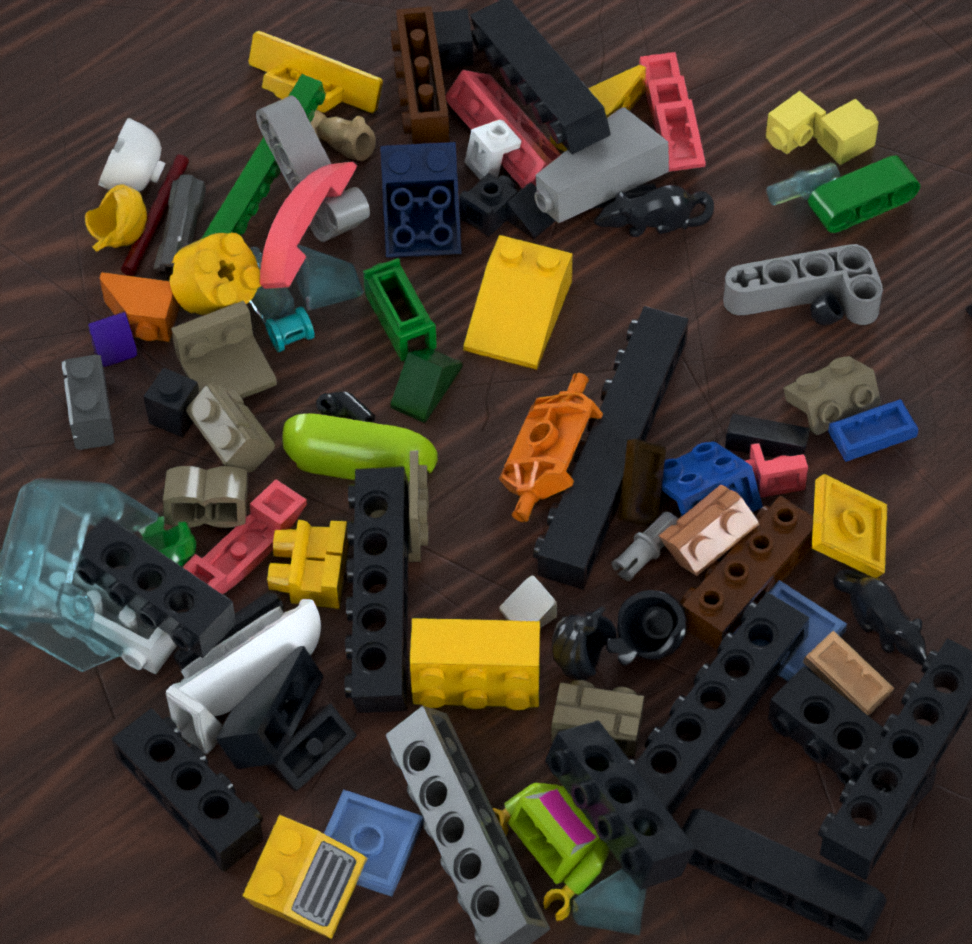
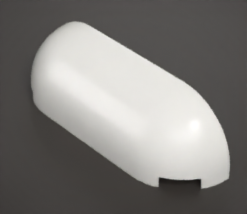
M302 599L298 607L284 613L280 606L267 612L212 648L204 658L199 657L181 671L184 679L181 683L179 682L172 686L201 703L213 716H219L231 711L297 647L305 646L310 655L313 653L321 633L320 615L314 601Z

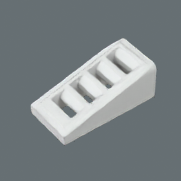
M170 686L166 690V697L171 719L179 728L182 734L181 738L191 745L195 744L204 754H208L218 743L216 737L223 725L201 703L180 689Z

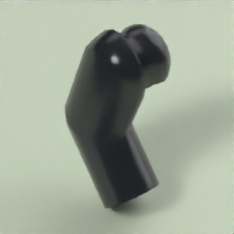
M349 392L324 393L316 400V408L321 415L350 418L371 423L376 418L373 412Z

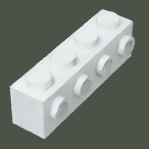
M37 547L12 577L19 599L18 602L26 612L34 616L41 614L52 620L62 631L68 634L75 632L87 638L88 642L100 651L106 652L110 650L121 656L124 662L134 669L141 670L144 668L156 675L177 647L166 632L160 628L152 629L147 626L137 612L127 605L125 607L117 605L111 600L107 592L97 584L91 586L85 583L76 573L74 566Z

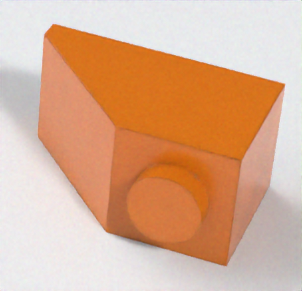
M101 272L99 279L104 302L114 315L125 312L133 337L141 338L145 341L158 340L170 342L171 328L175 325L180 304L172 293L170 281Z

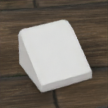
M532 575L499 607V611L509 621H540L541 628L557 618V603L536 577Z

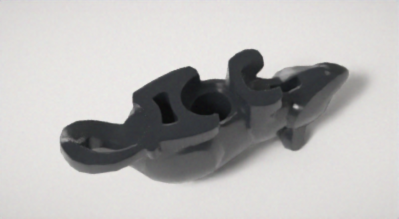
M664 185L642 196L628 198L625 192L619 191L615 201L605 206L593 222L600 227L621 228L626 224L633 225L629 229V234L632 237H639L644 234L646 227H656L659 234H664L679 228L687 229V227L702 226L709 222L714 213V201L704 191H696L689 194L683 188L675 185ZM697 204L705 207L703 214L689 219L690 213Z
M841 570L833 578L834 587L839 591L851 594L852 612L860 627L865 632H872L874 630L879 633L881 648L884 652H893L895 649L894 643L901 654L912 659L916 664L923 666L928 655L925 639L921 634L922 620L915 618L911 621L900 606L894 591L884 581L874 577L867 578L854 570Z

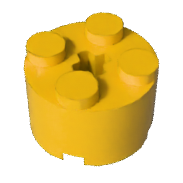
M215 233L181 248L175 254L172 261L174 263L173 274L170 275L172 293L180 306L191 314L195 312L204 316L243 300L247 304L261 286L260 269L258 268L256 258L243 238L237 233Z

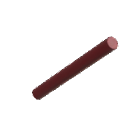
M176 155L147 214L145 230L139 239L132 244L121 266V271L125 275H135L168 207L172 183L180 175L184 174L189 164V159L186 156Z

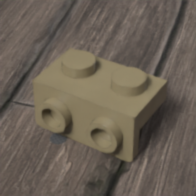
M850 356L837 358L829 366L815 373L804 374L796 382L783 388L786 401L807 414L810 430L816 435L828 431L830 423L870 410L881 403L874 370Z

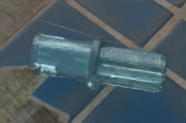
M832 162L810 171L798 170L793 178L768 186L766 193L772 205H777L800 196L803 199H809V196L816 188L839 178L840 174Z

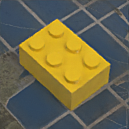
M412 618L410 674L413 704L429 708H439L444 705H461L470 709H482L486 706H503L512 710H524L528 707H539L540 621Z

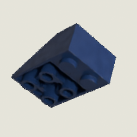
M456 142L380 146L386 258L462 254Z

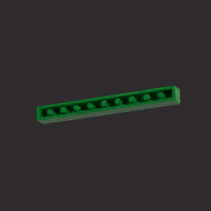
M301 74L289 96H294L300 102L310 123L314 118L317 107L323 104L326 97L323 83L304 74ZM264 137L202 239L215 233L233 232L243 235L250 218L256 215L259 203L263 197L268 195L270 185L281 173Z

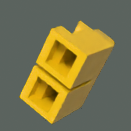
M298 520L296 530H275L273 539L274 557L292 558L291 564L270 563L267 576L269 590L290 593L292 604H299L302 599H311L318 607L339 609L349 547L347 521H330V527H311L308 522Z

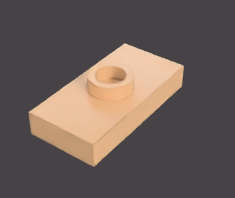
M832 631L803 660V663L823 682L867 716L891 695L895 689L835 631Z

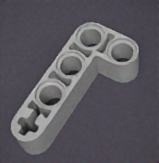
M288 96L257 110L256 119L260 131L291 191L309 174L325 165L331 164L303 107L294 96ZM352 187L344 190L341 196L324 198L309 224L315 237L319 241L325 242L357 227L370 215L366 197L359 188Z
M855 244L734 266L727 271L725 276L723 303L726 310L732 314L749 315L812 303L820 295L831 292L840 299L844 313L851 322L867 325L873 323L879 315L883 287L870 252L863 246Z

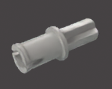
M668 511L664 512L643 533L638 532L634 536V542L617 559L612 561V567L615 571L620 567L623 568L618 575L626 581H631L634 575L650 559H657L660 556V549L664 546L659 535L671 525L675 526L678 518Z

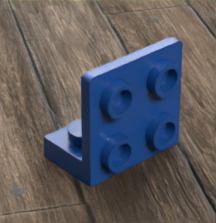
M714 441L698 444L691 452L676 459L665 460L662 491L677 501L681 517L719 485H723L729 490L738 493L752 512L763 507L752 466Z

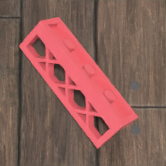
M467 70L461 71L445 95L446 102L471 130L497 120H503L520 138L521 145L519 149L503 154L501 165L522 189L530 182L536 186V174L558 158L561 153L491 75Z

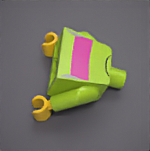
M536 782L530 784L506 801L503 810L492 809L505 836L508 833L509 825L557 885L561 882L566 884L562 889H552L544 896L545 909L554 900H561L565 903L563 908L558 910L555 915V919L560 921L569 915L571 910L569 900L576 893L580 896L600 874L610 849L600 839L595 828L581 809L575 805L564 786Z

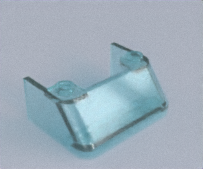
M37 478L23 485L19 490L0 554V627L78 671L84 672L121 656L124 649L122 646L91 629L95 615L93 602L84 591L72 585L89 523L96 526L107 515L133 533L157 522L159 514L107 483Z

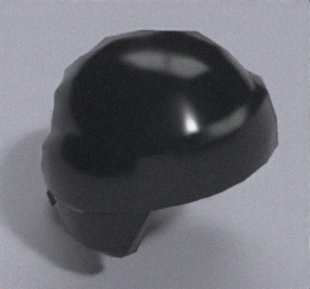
M646 590L630 596L623 602L618 613V638L608 639L606 650L609 653H619L618 662L623 666L628 665L635 657L650 660L662 659L672 655L680 648L687 634V617L683 606L675 597L663 591Z
M600 606L594 612L589 611L563 617L554 629L552 636L553 659L562 669L564 675L571 679L586 681L590 676L597 673L595 669L602 648L607 644L608 639L617 638L616 628L612 621L602 615L606 611V608Z

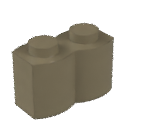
M179 466L167 470L163 496L165 524L175 527L179 522H187L189 527H196L206 523L215 527L230 528L246 523L248 503L247 470L233 466H220L209 470L194 466Z

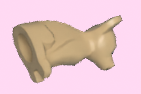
M318 110L315 111L311 125L318 139H323L332 148L349 159L364 161L373 153L376 138L373 130L365 124L363 117L357 116L353 121H349L337 116L327 118L326 115Z

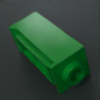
M399 258L386 263L376 264L372 268L364 270L365 295L400 360H406L408 355L407 340L421 335L425 337V343L428 348L436 349V325L431 321L400 265ZM398 288L414 318L401 322L385 292Z

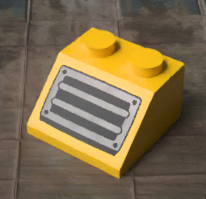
M279 815L243 893V897L254 907L332 939L368 858L318 830Z

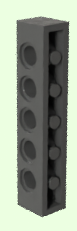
M426 706L420 707L385 734L392 748L390 752L391 758L396 766L402 770L408 783L407 792L410 798L419 806L425 819L423 822L424 829L429 837L435 841L442 856L440 863L445 872L452 877L459 892L457 895L458 902L462 909L469 914L476 929V941L478 944H531L550 930L543 912L447 713ZM498 901H499V907H498V910H497V912H496V906H497V903H498Z

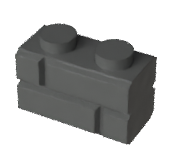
M101 355L65 359L62 361L69 422L75 448L83 450L115 443Z

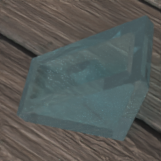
M297 245L307 256L296 274V281L307 311L357 298L364 293L352 263Z
M621 869L574 899L573 919L578 925L640 935L648 888L640 890L631 877Z

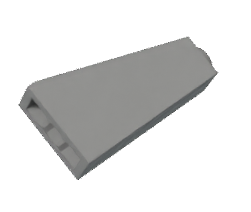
M623 107L607 118L611 132L610 136L572 155L568 150L536 174V204L542 212L549 214L554 220L561 223L616 197L619 191L627 192L669 172L668 141Z

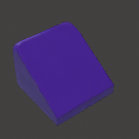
M125 312L88 324L96 355H101L103 367L137 356L136 345Z

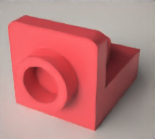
M751 444L749 460L744 461L753 468L760 498L805 490L808 465L804 454L796 456L784 455L765 461L760 444Z

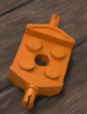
M582 373L573 374L567 391H561L558 395L540 397L535 400L499 477V480L510 492L520 496L512 513V516L517 521L524 522L525 520V522H528L535 503L572 487L574 484V480L566 470L588 419H601L603 416L597 405L583 394L589 379Z

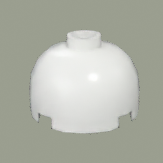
M128 118L118 136L114 149L111 151L98 185L110 190L117 185L125 184L140 192L148 185L149 181L157 184L166 163L159 160L162 148L159 139L153 131L143 124Z

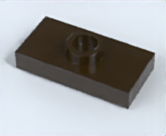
M639 439L627 440L618 519L649 527L659 518L666 447Z

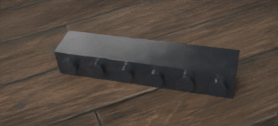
M499 0L470 14L474 28L471 30L474 45L479 51L485 50L487 59L494 69L500 68L506 84L509 87L515 86L521 102L525 106L531 105L539 124L543 125L546 123L550 135L556 144L562 143L572 155L611 135L604 106L512 0Z

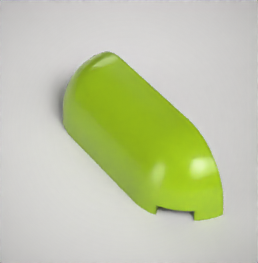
M311 413L295 415L289 418L283 426V449L296 462L299 469L308 473L355 480V469L404 467L409 482L410 451H418L419 465H427L429 474L433 471L438 461L437 451L428 439L414 431L401 427Z

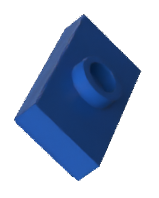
M899 399L830 423L828 433L844 461L847 462L917 437L919 429L902 400Z

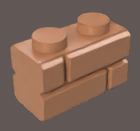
M719 485L679 518L675 526L671 525L659 537L676 562L684 569L698 576L755 529L759 522L738 493L729 490L723 485Z

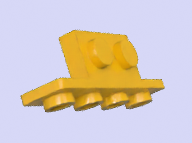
M257 31L253 34L249 64L267 72L263 77L262 88L274 92L278 98L284 99L288 97L301 74H304L323 83L326 97L323 104L319 105L316 109L319 112L326 113L341 102L369 113L377 111L383 85L381 78L262 31Z

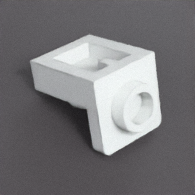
M497 120L471 130L464 162L480 180L488 173L498 178L503 154L519 149L521 140L503 120Z

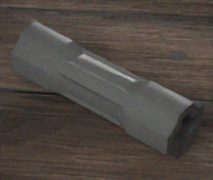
M180 175L172 183L163 241L158 247L154 265L156 278L164 281H170V275L173 274L174 263L172 261L175 254L181 248L193 242L197 218L202 212L206 186L204 181L196 179L193 175Z

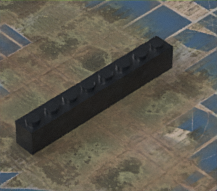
M644 306L639 319H632L626 336L628 345L626 349L620 348L615 358L613 370L616 373L613 380L607 378L602 388L600 400L603 403L600 410L603 416L601 419H589L587 431L590 432L586 441L581 439L578 443L574 456V462L577 463L574 471H567L574 480V484L572 487L560 492L563 494L560 503L554 502L548 514L547 526L550 527L546 536L539 535L536 541L533 558L538 559V576L584 590L620 504L627 440L639 439L646 441L686 345L688 318Z

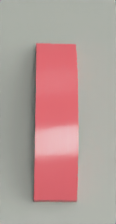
M353 161L328 164L317 169L303 179L286 198L273 221L263 251L260 285L264 289L290 287L307 257L297 245L324 198L341 196L357 168Z
M277 479L274 480L250 503V514L246 517L245 524L235 527L203 558L195 554L183 568L221 594H225L249 575L273 550L275 530L290 529L306 507L307 499Z

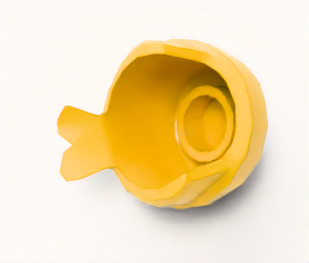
M125 184L117 185L110 189L103 198L99 208L87 211L85 214L87 230L98 240L92 246L96 252L107 246L118 248L133 244L144 232L147 221V208L141 194Z

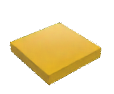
M823 474L815 480L812 549L871 577L877 578L884 574L887 504Z

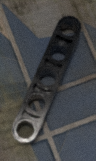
M693 809L682 828L683 832L695 846L688 864L855 941L863 942L870 938L887 903L886 897L877 888L704 809Z

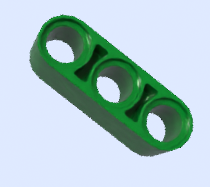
M893 155L819 186L809 196L808 205L827 231L837 233L909 202L917 195L921 186L899 156Z

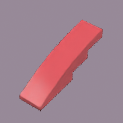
M676 52L640 57L639 65L646 67L645 93L655 131L668 141L669 172L705 167L706 162L692 99L689 100L684 76L680 75Z

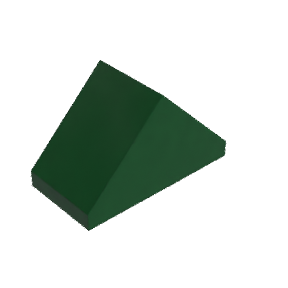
M431 348L409 352L390 404L391 409L426 423L462 369L463 362Z

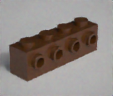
M432 6L397 9V30H390L392 52L399 51L400 57H394L396 79L403 78L404 84H398L400 106H407L408 112H402L404 134H411L412 144L449 142V118Z
M779 496L770 507L765 505L756 515L759 525L729 549V553L722 561L717 559L711 564L705 574V580L697 589L691 587L681 599L680 604L683 606L687 617V631L715 650H718L720 643L729 632L734 633L742 624L741 619L747 607L752 602L759 603L766 592H769L779 580L783 582L812 549L813 516L782 496Z

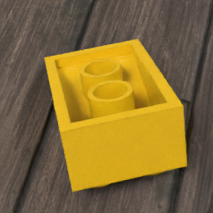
M499 235L486 266L463 350L537 370L572 283L573 253Z

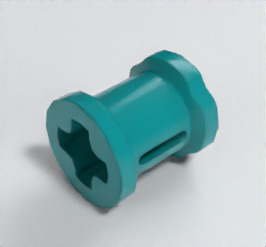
M302 306L297 307L293 314L276 321L270 318L265 323L268 336L278 353L284 351L285 346L303 338L311 340L315 337L310 318Z

